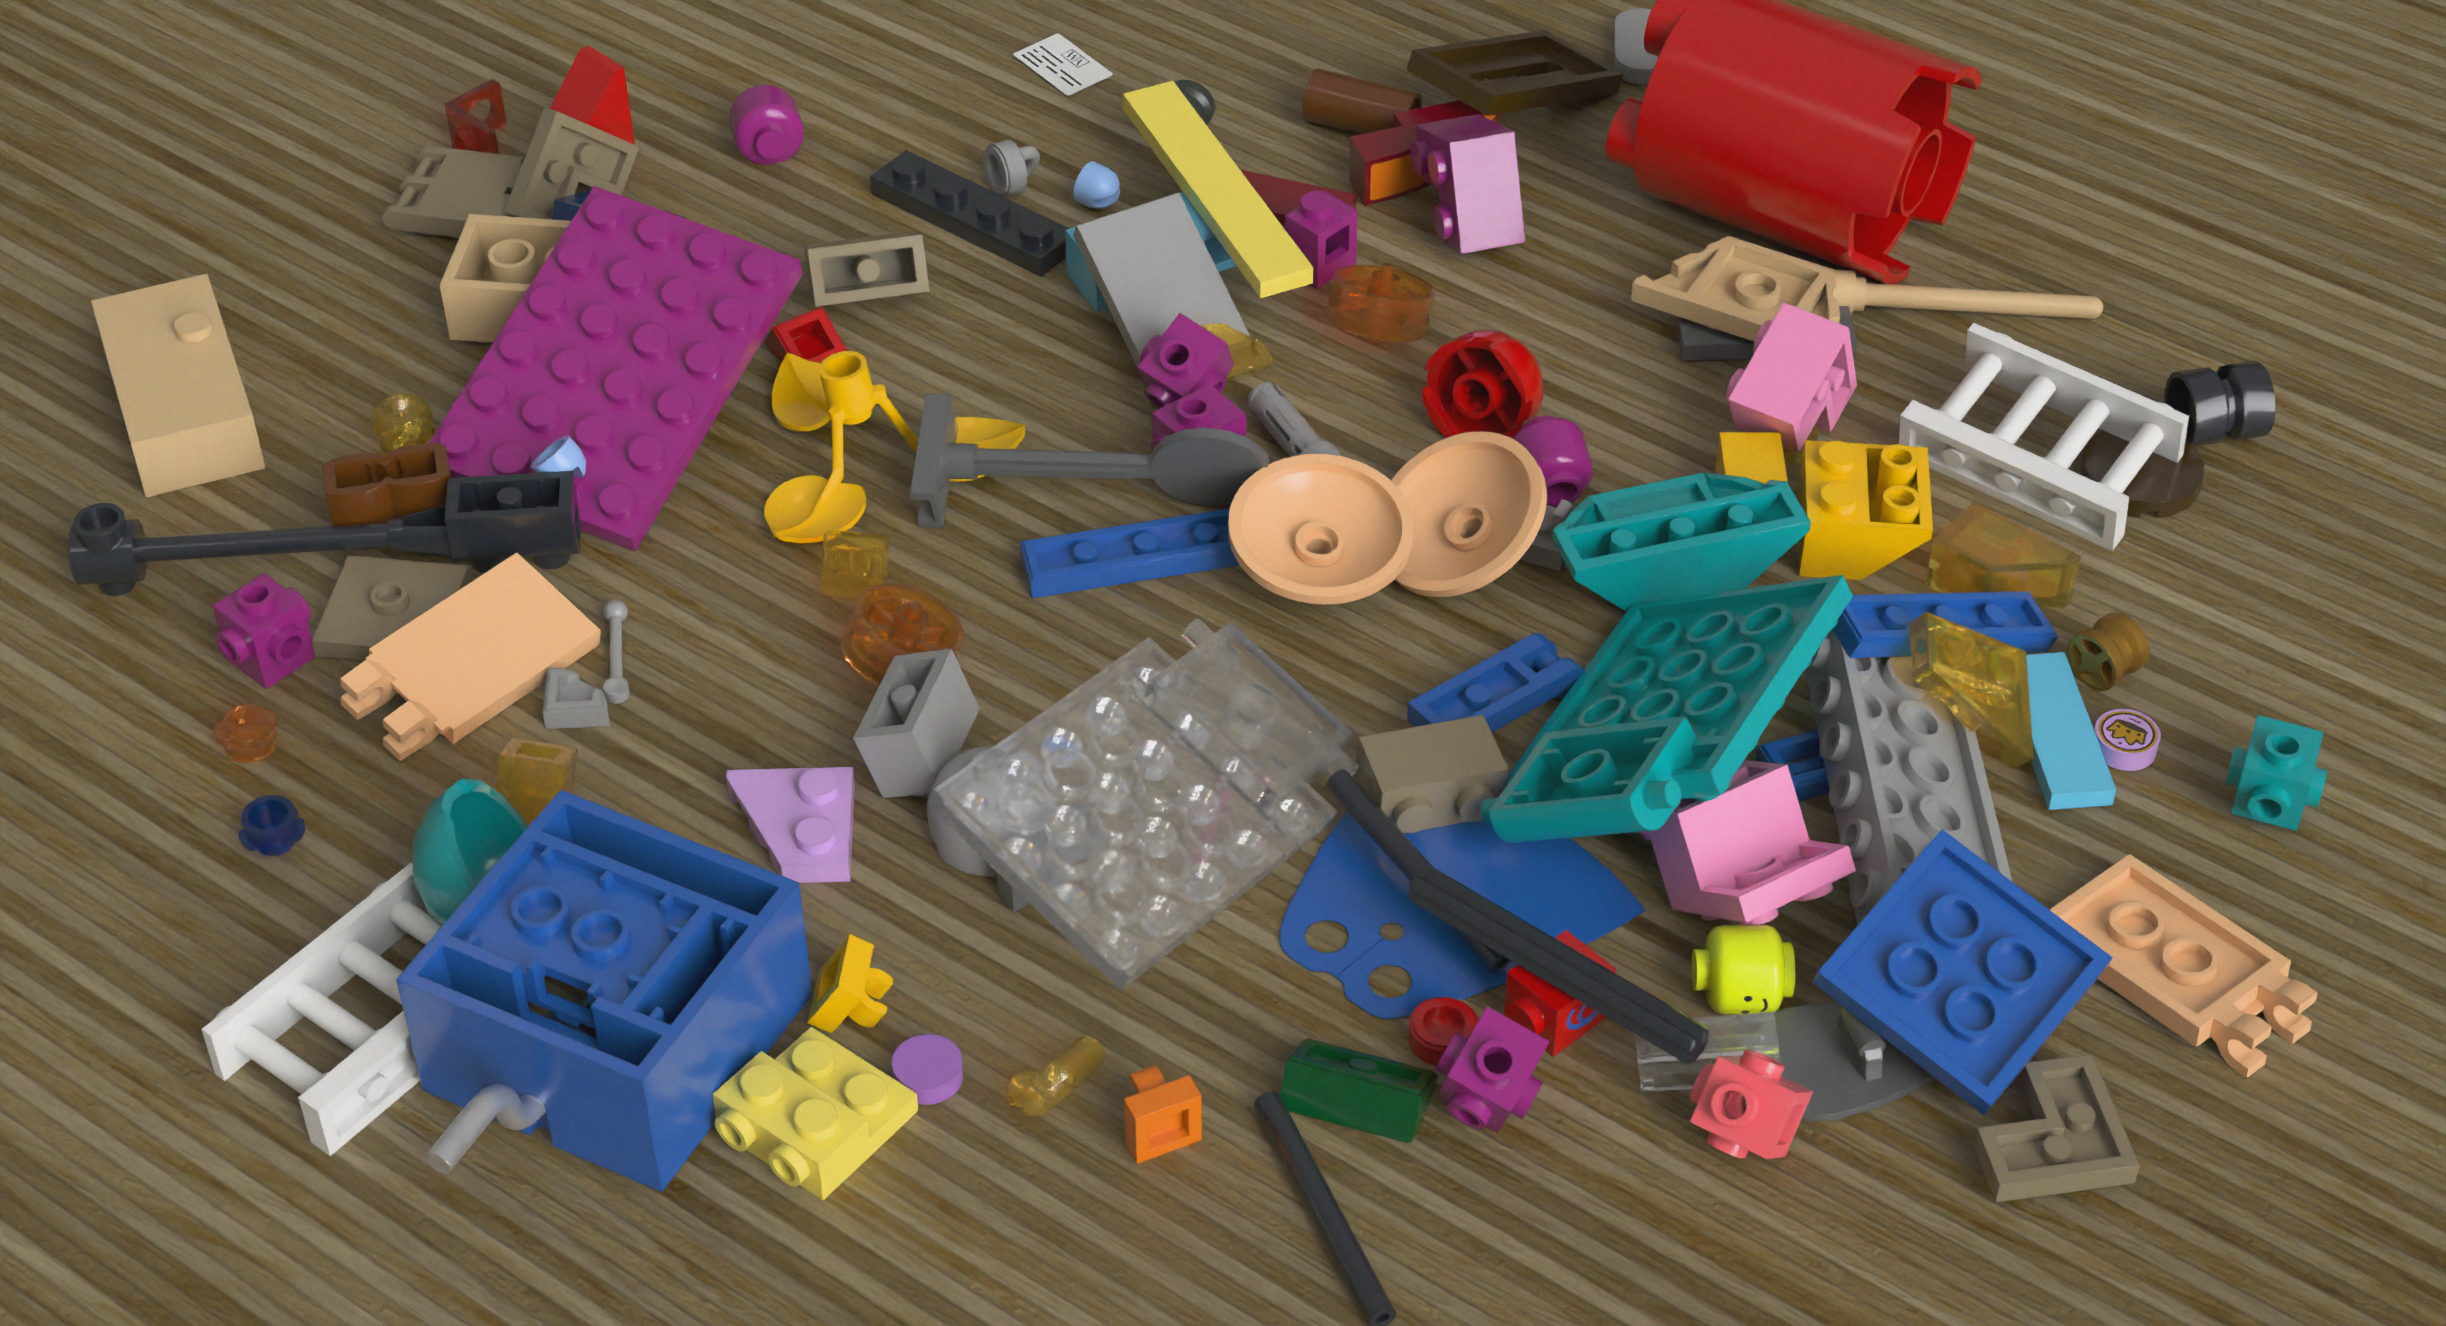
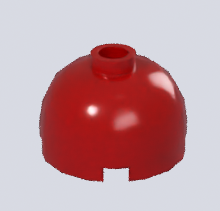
M1478 329L1449 340L1427 360L1424 371L1427 369L1429 371L1427 374V386L1422 389L1423 404L1431 422L1446 438L1462 433L1480 431L1498 433L1512 438L1530 420L1537 417L1543 400L1542 372L1531 351L1521 341L1501 331Z

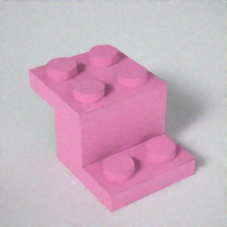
M1744 760L1731 779L1728 789L1719 797L1702 802H1695L1693 798L1681 799L1680 804L1674 809L1660 829L1635 832L1642 833L1644 839L1651 840L1672 910L1700 914L1701 918L1707 921L1728 919L1738 921L1739 925H1761L1767 923L1779 915L1777 908L1794 900L1808 901L1825 896L1833 890L1832 882L1856 871L1849 845L1812 841L1809 839L1787 764Z

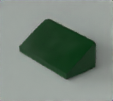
M1307 1038L1303 1040L1286 1060L1280 1096L1289 1112L1408 1143L1412 1142L1418 1134L1436 1087L1438 1074L1428 1069Z

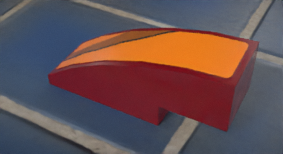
M1460 100L1394 113V128L1350 137L1349 182L1364 206L1395 199L1426 188L1430 184L1421 180V175L1416 174L1411 159V145L1413 142H1417L1415 125L1480 114L1499 124V114L1486 116Z

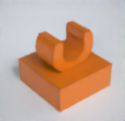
M1156 1065L1129 1074V1080L1137 1094L1124 1098L1125 1144L1136 1164L1202 1140V1095L1190 1075L1166 1083Z

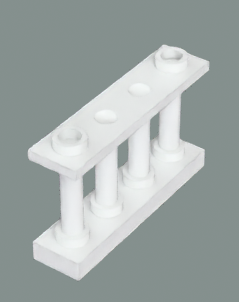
M1973 323L1967 330L1965 370L1969 372L1939 410H1935L1912 400L1900 415L1899 444L1912 447H1928L1930 469L2110 551L2115 549L2125 534L2129 496L2122 493L2152 452L2178 463L2184 453L2189 419L2188 415L2174 410L2165 403L2153 401L2019 343L2006 334L1994 332L1976 323ZM1991 382L2022 394L1993 433H1986L1961 421ZM2044 405L2074 417V421L2046 457L2037 456L2014 445ZM2098 428L2129 441V444L2100 482L2093 481L2068 469Z
M412 863L408 864L390 880L378 885L366 899L234 1004L221 1010L209 1024L201 1029L215 1075L222 1080L228 1079L252 1059L300 1093L301 1096L298 1099L310 1141L329 1156L334 1154L420 1081L404 1011L383 1028L374 1030L328 998L357 974L402 1005L396 979L403 971L380 957V955L407 933L426 945L443 926L429 915L415 888ZM305 1016L350 1047L354 1052L330 1072L322 1074L275 1040Z

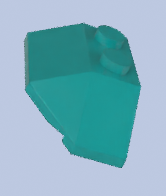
M1703 472L1590 495L1570 513L1564 523H1559L1553 529L1552 539L1575 581L1627 612L1633 604L1745 589L1810 531L1811 521L1785 481L1769 480L1764 484L1746 477Z

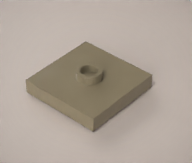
M348 555L312 638L315 657L365 661V658L369 656V648L471 583L468 565Z

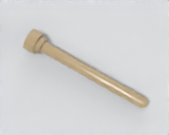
M1835 270L1837 286L1835 299L1839 302V306H1849L1851 316L1853 311H1863L1865 306L2095 319L2103 312V303L2095 296L1866 283V278L1856 277L1855 271Z

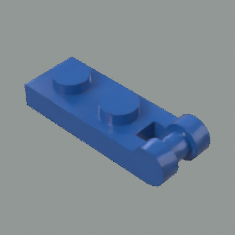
M1534 633L1409 701L1407 721L1414 727L1484 715L1491 732H1494L1557 696L1560 699H1564L1585 670L1571 658H1560L1556 654L1557 647L1542 633Z

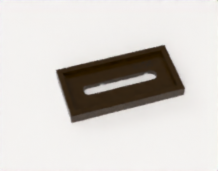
M1545 30L1412 50L1407 66V71L1486 116L1617 94L1624 75L1622 72ZM1538 70L1549 72L1494 82H1480L1484 81L1485 78L1488 80H1492L1498 78L1535 73Z

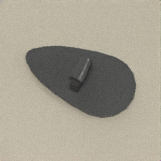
M1838 1002L1785 1008L1763 1017L1746 1034L1740 1055L1742 1057L1744 1050L1750 1049L1769 1056L1785 1065L1782 1077L1813 1091L1801 1119L1808 1122L1834 1121L1873 1110L1913 1093L1937 1080Z

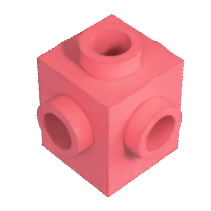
M1745 1049L1742 1057L1737 1055L1718 1056L1714 1065L1707 1063L1702 1068L1690 1096V1101L1697 1104L1690 1122L1709 1131L1706 1142L1709 1145L1732 1156L1745 1159L1748 1152L1751 1151L1765 1159L1785 1157L1813 1091L1782 1077L1785 1065L1754 1050ZM1744 1099L1746 1100L1747 1104L1746 1108L1744 1106Z

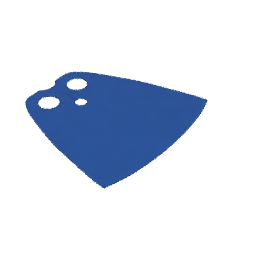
M1348 812L1344 814L1329 834L1314 858L1288 906L1280 931V945L1290 958L1307 970L1330 973L1342 982L1347 999L1368 1014L1384 1019L1410 1016L1420 1003L1431 998L1449 997L1463 1000L1506 984L1507 972L1517 965L1510 961L1504 969L1497 973H1492L1448 923L1412 903L1408 897L1410 891V881ZM1483 820L1476 822L1467 821L1426 829L1416 833H1404L1434 868L1554 938L1567 930L1587 945L1646 911L1629 889L1606 866L1571 838L1508 843L1497 835L1492 825L1486 824ZM1319 921H1334L1341 924L1347 930L1349 935L1348 942L1342 949L1336 952H1319L1311 948L1306 942L1305 935L1307 929ZM1387 923H1396L1404 929V934L1397 940H1387L1381 936L1380 929ZM1380 966H1398L1409 973L1412 980L1411 988L1400 997H1381L1370 989L1368 984L1369 975Z

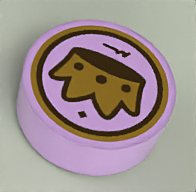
M2114 709L2102 714L2096 721L2094 731L2108 766L2123 771H2136L2146 768L2153 763L2157 755L2161 732L2158 725L2150 717L2131 709Z

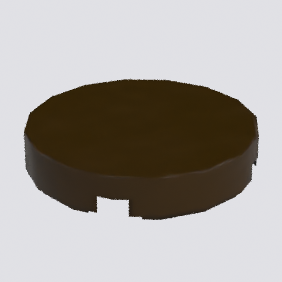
M2104 430L2094 434L2084 447L2080 468L2083 476L2100 482L2129 444V441ZM2185 440L2184 453L2178 463L2152 452L2122 493L2129 496L2127 516L2140 517L2141 511H2157L2156 518L2169 517L2188 509L2199 496L2203 481L2204 463L2196 448Z

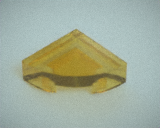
M1223 323L1202 326L1228 344L1234 367L1225 377L1226 382L1269 368L1274 363L1270 352L1258 339L1253 340L1248 335Z

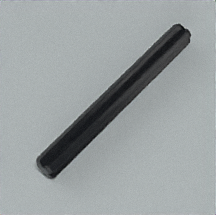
M1424 866L1412 878L1409 884L1410 891L1408 896L1412 903L1683 1063H1694L1705 1050L1708 1044L1709 1030L1700 1022L1436 868Z

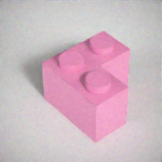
M1783 302L1773 322L1767 320L1759 329L1754 342V355L1745 370L1739 368L1732 376L1726 392V401L1729 402L1734 428L1743 432H1780L1782 447L1799 454L1804 441L1808 438L1813 427L1831 433L1857 387L1849 327Z

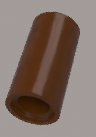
M1317 68L1312 72L1305 88L1302 102V117L1307 122L1347 132L1355 131L1359 134L1394 128V113L1422 108V96L1417 92Z

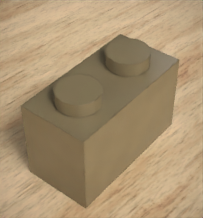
M918 231L803 245L810 297L815 307L930 292L923 237Z
M1484 715L1358 737L1355 781L1403 834L1416 833L1426 829L1467 821L1483 820L1481 816L1482 802L1487 798L1499 797L1507 786L1509 769Z

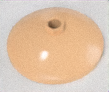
M1480 431L1462 433L1445 438L1430 445L1410 459L1391 480L1405 496L1414 519L1412 551L1405 567L1394 580L1400 586L1419 595L1450 597L1479 589L1493 582L1512 568L1534 541L1544 519L1547 503V488L1544 475L1528 450L1519 442L1505 435Z
M1304 454L1275 461L1269 464L1268 467H1263L1255 472L1242 484L1231 503L1228 519V538L1231 550L1239 565L1254 581L1269 591L1298 602L1322 605L1340 604L1370 596L1389 585L1400 574L1408 562L1412 551L1414 519L1411 508L1403 493L1389 478L1378 470L1343 456Z

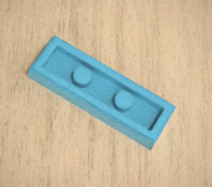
M2065 652L2002 656L1999 674L2048 810L2113 805L2116 787Z

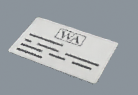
M1058 33L1013 54V56L1066 96L1073 95L1113 76L1112 72Z

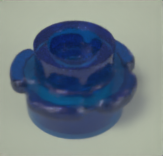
M268 795L253 800L244 808L241 814L243 829L239 831L238 836L241 845L248 851L257 850L265 856H278L289 851L294 843L302 839L305 834L306 824L304 819L298 818V810L289 799L278 795Z

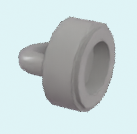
M1003 140L989 144L984 151L983 167L986 179L993 192L1003 197L1022 193L1026 189L1027 178L1035 171L1039 164L1040 153L1033 146L1018 148L1012 140Z

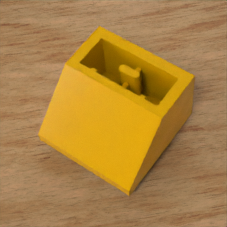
M1804 441L1797 500L1810 519L1811 524L1810 531L1798 541L1799 577L1824 578L1843 575L1845 580H1863L1932 538L1933 521L1928 447H1912L1900 444L1845 443L1842 441Z

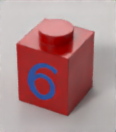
M1565 930L1555 937L1562 943L1616 973L1615 967L1569 931ZM1516 965L1507 972L1504 1016L1550 1041L1545 1051L1552 1057L1607 1018L1519 965Z

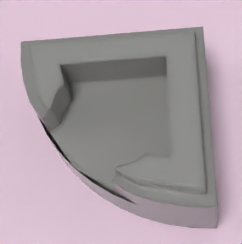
M561 668L547 669L543 705L545 729L610 727L607 700L601 689L594 688L587 682L580 680L579 674L572 670Z

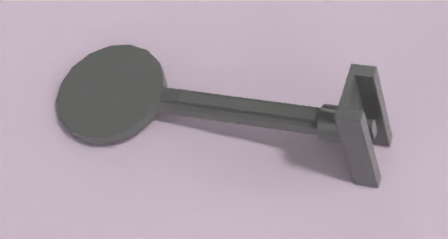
M926 393L910 496L912 500H920L917 519L920 528H943L950 479L976 480L978 475L1096 479L1150 478L1169 495L1182 501L1208 507L1231 506L1234 496L1242 484L1261 468L1268 467L1271 461L1267 452L1252 439L1232 431L1213 428L1186 429L1166 436L1153 448V453L984 449L979 448L978 444L956 443L958 426L950 394Z

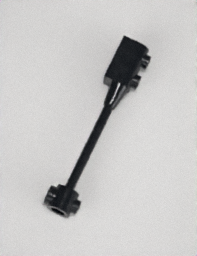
M573 471L448 478L446 505L389 519L388 523L145 537L144 529L139 519L126 520L124 512L119 506L111 503H98L82 509L75 516L69 533V559L75 582L78 585L98 584L99 590L108 596H120L131 591L136 581L144 580L147 562L390 547L394 551L453 558L454 562L471 561L475 570L486 573L515 553H518L523 558L533 557L534 563L542 569H557L569 561L570 555L580 554L581 552L580 511Z

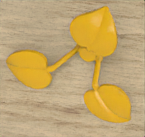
M838 352L828 356L822 363L808 361L791 353H786L780 365L772 390V409L775 419L781 426L795 431L816 430L831 420L832 473L828 480L815 475L791 479L782 483L770 494L764 507V517L773 538L777 537L779 540L793 543L820 542L846 532L859 521L866 507L865 490L856 484L841 483L844 477L843 424L855 425L866 421L871 416L875 404H879L915 453L917 452L919 438H917L887 398L885 386L883 384L872 385L867 360L858 352ZM956 417L958 426L956 443L978 444L979 448L1015 449L1025 436V424L991 418ZM978 475L977 479L986 475ZM950 479V481H955V482L970 481V480H971V479Z

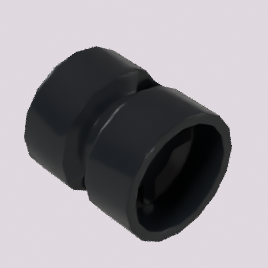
M2258 361L2219 366L2216 372L2209 367L2171 373L2167 379L2164 403L2171 406L2174 410L2189 416L2185 440L2192 446L2219 443L2223 437L2228 436L2235 440L2267 436L2273 428L2276 408L2274 388L2269 373L2263 364Z

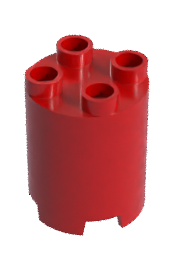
M1657 0L1647 20L1644 32V49L1647 53L1657 56L1658 59L1649 79L1643 100L1629 97L1616 112L1606 140L1607 159L1634 169L1635 179L1639 188L1648 195L1845 269L1855 271L1885 284L1896 285L1909 276L1911 266L1887 254L1900 238L1910 219L1941 226L1944 225L1964 180L1976 141V136L1947 121L1952 84L1977 90L1982 81L1979 71L1961 62L1782 0Z

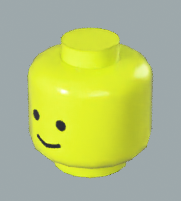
M1717 926L1709 932L1705 949H1693L1691 960L1693 990L1706 991L1707 1001L1711 1009L1716 1013L1771 1014L1779 1009L1783 997H1792L1794 994L1796 973L1793 945L1791 942H1782L1778 931L1772 926Z

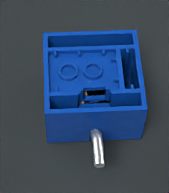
M560 790L396 979L423 1091L463 1107V1110L426 1153L425 1158L436 1171L448 1174L489 1123L494 1120L505 1128L517 1130L526 1135H530L538 1127L550 1131L553 1146L663 1192L715 1123L716 1118L712 1094L759 1052L763 1051L767 1054L813 994L799 882ZM546 975L584 990L587 994L579 1004L573 1003L547 992L544 977ZM528 1002L548 1010L541 1016L529 1011Z

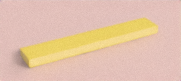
M1169 81L1123 93L1124 112L1258 296L1264 298L1312 284L1313 266L1175 82Z

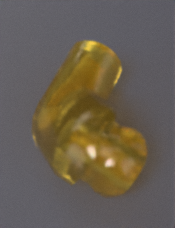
M1082 1036L1040 1070L1037 1075L1028 1069L1016 1072L1007 1086L1006 1096L1008 1102L1015 1107H1021L1024 1115L1041 1116L1047 1114L1103 1064L1105 1057L1102 1046L1094 1038Z

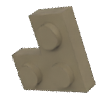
M544 107L504 212L516 217L552 219L554 201L574 195L579 182L592 188L596 186L622 195L640 147L558 111Z
M2092 1054L2028 1062L2022 1069L2020 1083L2035 1120L1977 1128L1973 1146L1995 1203L2134 1184L2140 1167Z

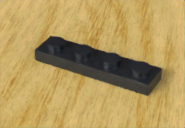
M907 150L870 176L872 195L1040 277L1044 276L1066 258L1065 230L1070 228Z

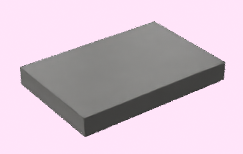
M1180 193L1076 226L1073 236L1137 368L1140 364V355L1146 344L1155 335L1162 336L1179 313H1182L1227 342L1230 353L1248 346L1251 336Z

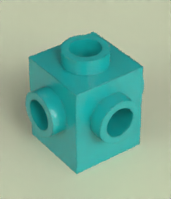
M2257 715L2248 749L2234 747L2225 784L2237 787L2231 814L2297 831L2304 806L2318 808L2328 770L2315 767L2324 732Z

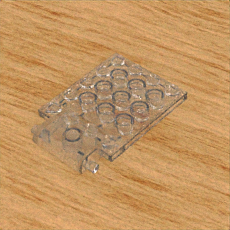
M1199 618L1193 620L1181 635V638L1193 649L1177 661L1148 637L934 788L927 804L1120 991L1330 826L1337 810L1317 793L1310 784L1325 772L1332 776L1337 771L1344 769L1353 776L1359 767L1344 752L1352 741L1353 733L1232 622L1214 633Z

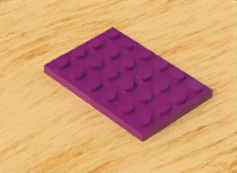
M594 186L429 443L446 445L452 478L536 473L531 468L534 460L553 442L565 435H569L579 446L586 459V473L583 478L574 475L581 531L636 551L803 274L801 262L794 257Z

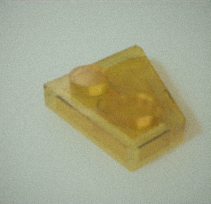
M1925 612L1911 621L1912 678L1935 699L1943 701L1950 708L1953 716L1971 732L1984 726L2005 746L2000 759L2008 766L2017 769L2034 759L2026 651L1929 612Z

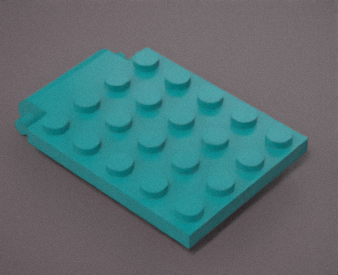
M1838 575L1631 605L1585 668V672L1580 675L1508 774L1507 786L1501 795L1496 798H1487L1482 802L1481 816L1483 821L1488 825H1492L1497 835L1508 843L1653 831L1660 829L1666 823L1674 809L1680 804L1681 799L1693 798L1695 802L1713 800L1722 795L1728 789L1731 779L1749 752L1757 745L1759 737L1776 711L1783 706L1786 696L1802 672L1811 664L1812 657L1828 633L1836 626L1838 618L1852 599L1853 594L1844 576Z

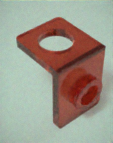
M491 79L444 103L453 149L500 154L495 131L504 127L507 121L499 82ZM487 99L490 102V111L482 122L470 114V110L477 102Z

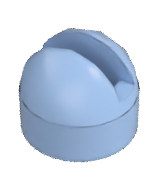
M1095 161L1087 163L1076 179L1073 190L1074 200L1091 209L1104 210L1117 202L1120 196L1118 176L1108 167Z
M565 435L549 445L534 460L531 468L536 473L573 471L575 476L583 478L586 473V459L579 446L569 435Z

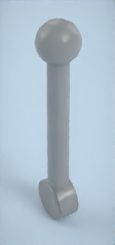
M615 599L606 603L603 609V615L606 621L609 622L610 678L604 682L603 691L608 702L618 704L626 701L630 695L628 681L623 678L622 622L627 617L628 609L625 603Z

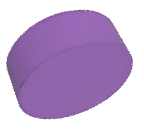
M935 1034L914 1036L900 1044L893 1054L891 1062L893 1079L917 1093L918 1104L930 1105L943 1102L952 1097L962 1085V1055L957 1045L946 1037Z

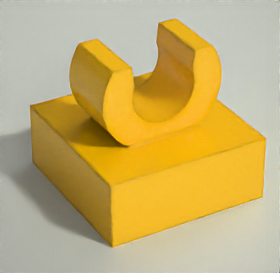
M849 934L822 966L817 977L807 1021L808 1024L832 1034L847 1016L861 1026L874 1027L886 1014L888 1007L869 997L880 1000L893 984V978L880 969L869 968L874 949L873 944Z

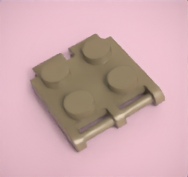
M424 146L417 156L418 167L413 175H408L403 179L400 184V192L402 194L395 205H390L386 208L382 215V221L387 227L394 230L459 238L469 214L516 217L504 211L524 157ZM428 170H433L430 177H425ZM412 199L416 200L412 207H408Z

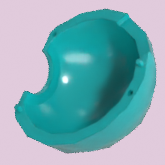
M462 778L432 800L425 810L412 839L415 888L429 915L442 925L445 924L528 828L522 816L505 797L481 780Z

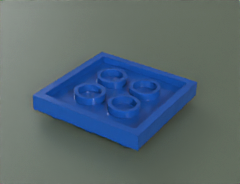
M1941 829L1820 968L1813 983L1974 1109L1985 1115L2104 972L2113 957Z

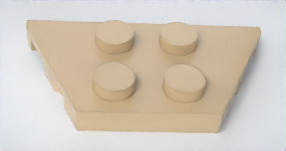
M1731 236L1724 237L1707 245L1706 249L1702 252L1690 253L1672 261L1670 274L1654 281L1644 274L1637 277L1632 284L1631 301L1754 342L1763 323L1767 320L1773 322L1783 302L1836 323L1840 321L1839 302L1835 299L1837 286L1834 269Z

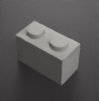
M952 648L894 656L853 737L883 798L929 795L937 774L954 756L959 754L978 714L979 705Z

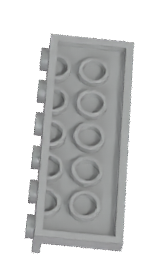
M1831 630L1812 657L1811 664L1805 669L1810 691V707L1814 712L1820 740V755L1824 760L1830 789L1829 800L1834 808L1840 838L1839 844L1849 845L1856 871L1847 875L1850 886V902L1854 907L1857 925L1860 924L1941 829L2012 881L1957 655L1849 658L1835 633Z

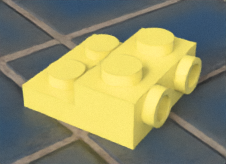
M810 1027L776 1059H773L763 1051L759 1052L712 1094L716 1130L730 1147L737 1151H749L770 1165L773 1172L783 1182L793 1187L800 1185L821 1200L827 1198L918 1111L917 1093L813 1027Z

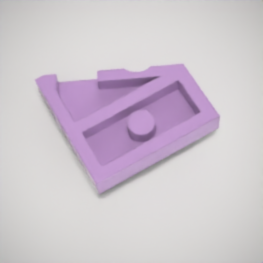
M853 767L727 770L726 780L729 797L733 803L739 802L748 817L749 829L759 845L769 851L770 863L777 874L799 883L850 882L855 794Z

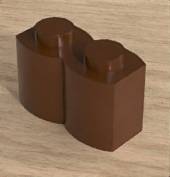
M433 443L409 445L395 449L385 455L375 453L350 454L322 464L324 492L332 526L388 523L389 519L446 505L448 478H452L446 445ZM368 548V549H361V550H371V549H375V548Z

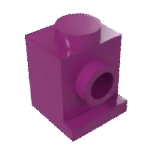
M1311 191L1304 194L1301 198L1300 206L1285 215L1286 232L1313 266V283L1310 285L1316 289L1356 264L1358 210L1326 191Z

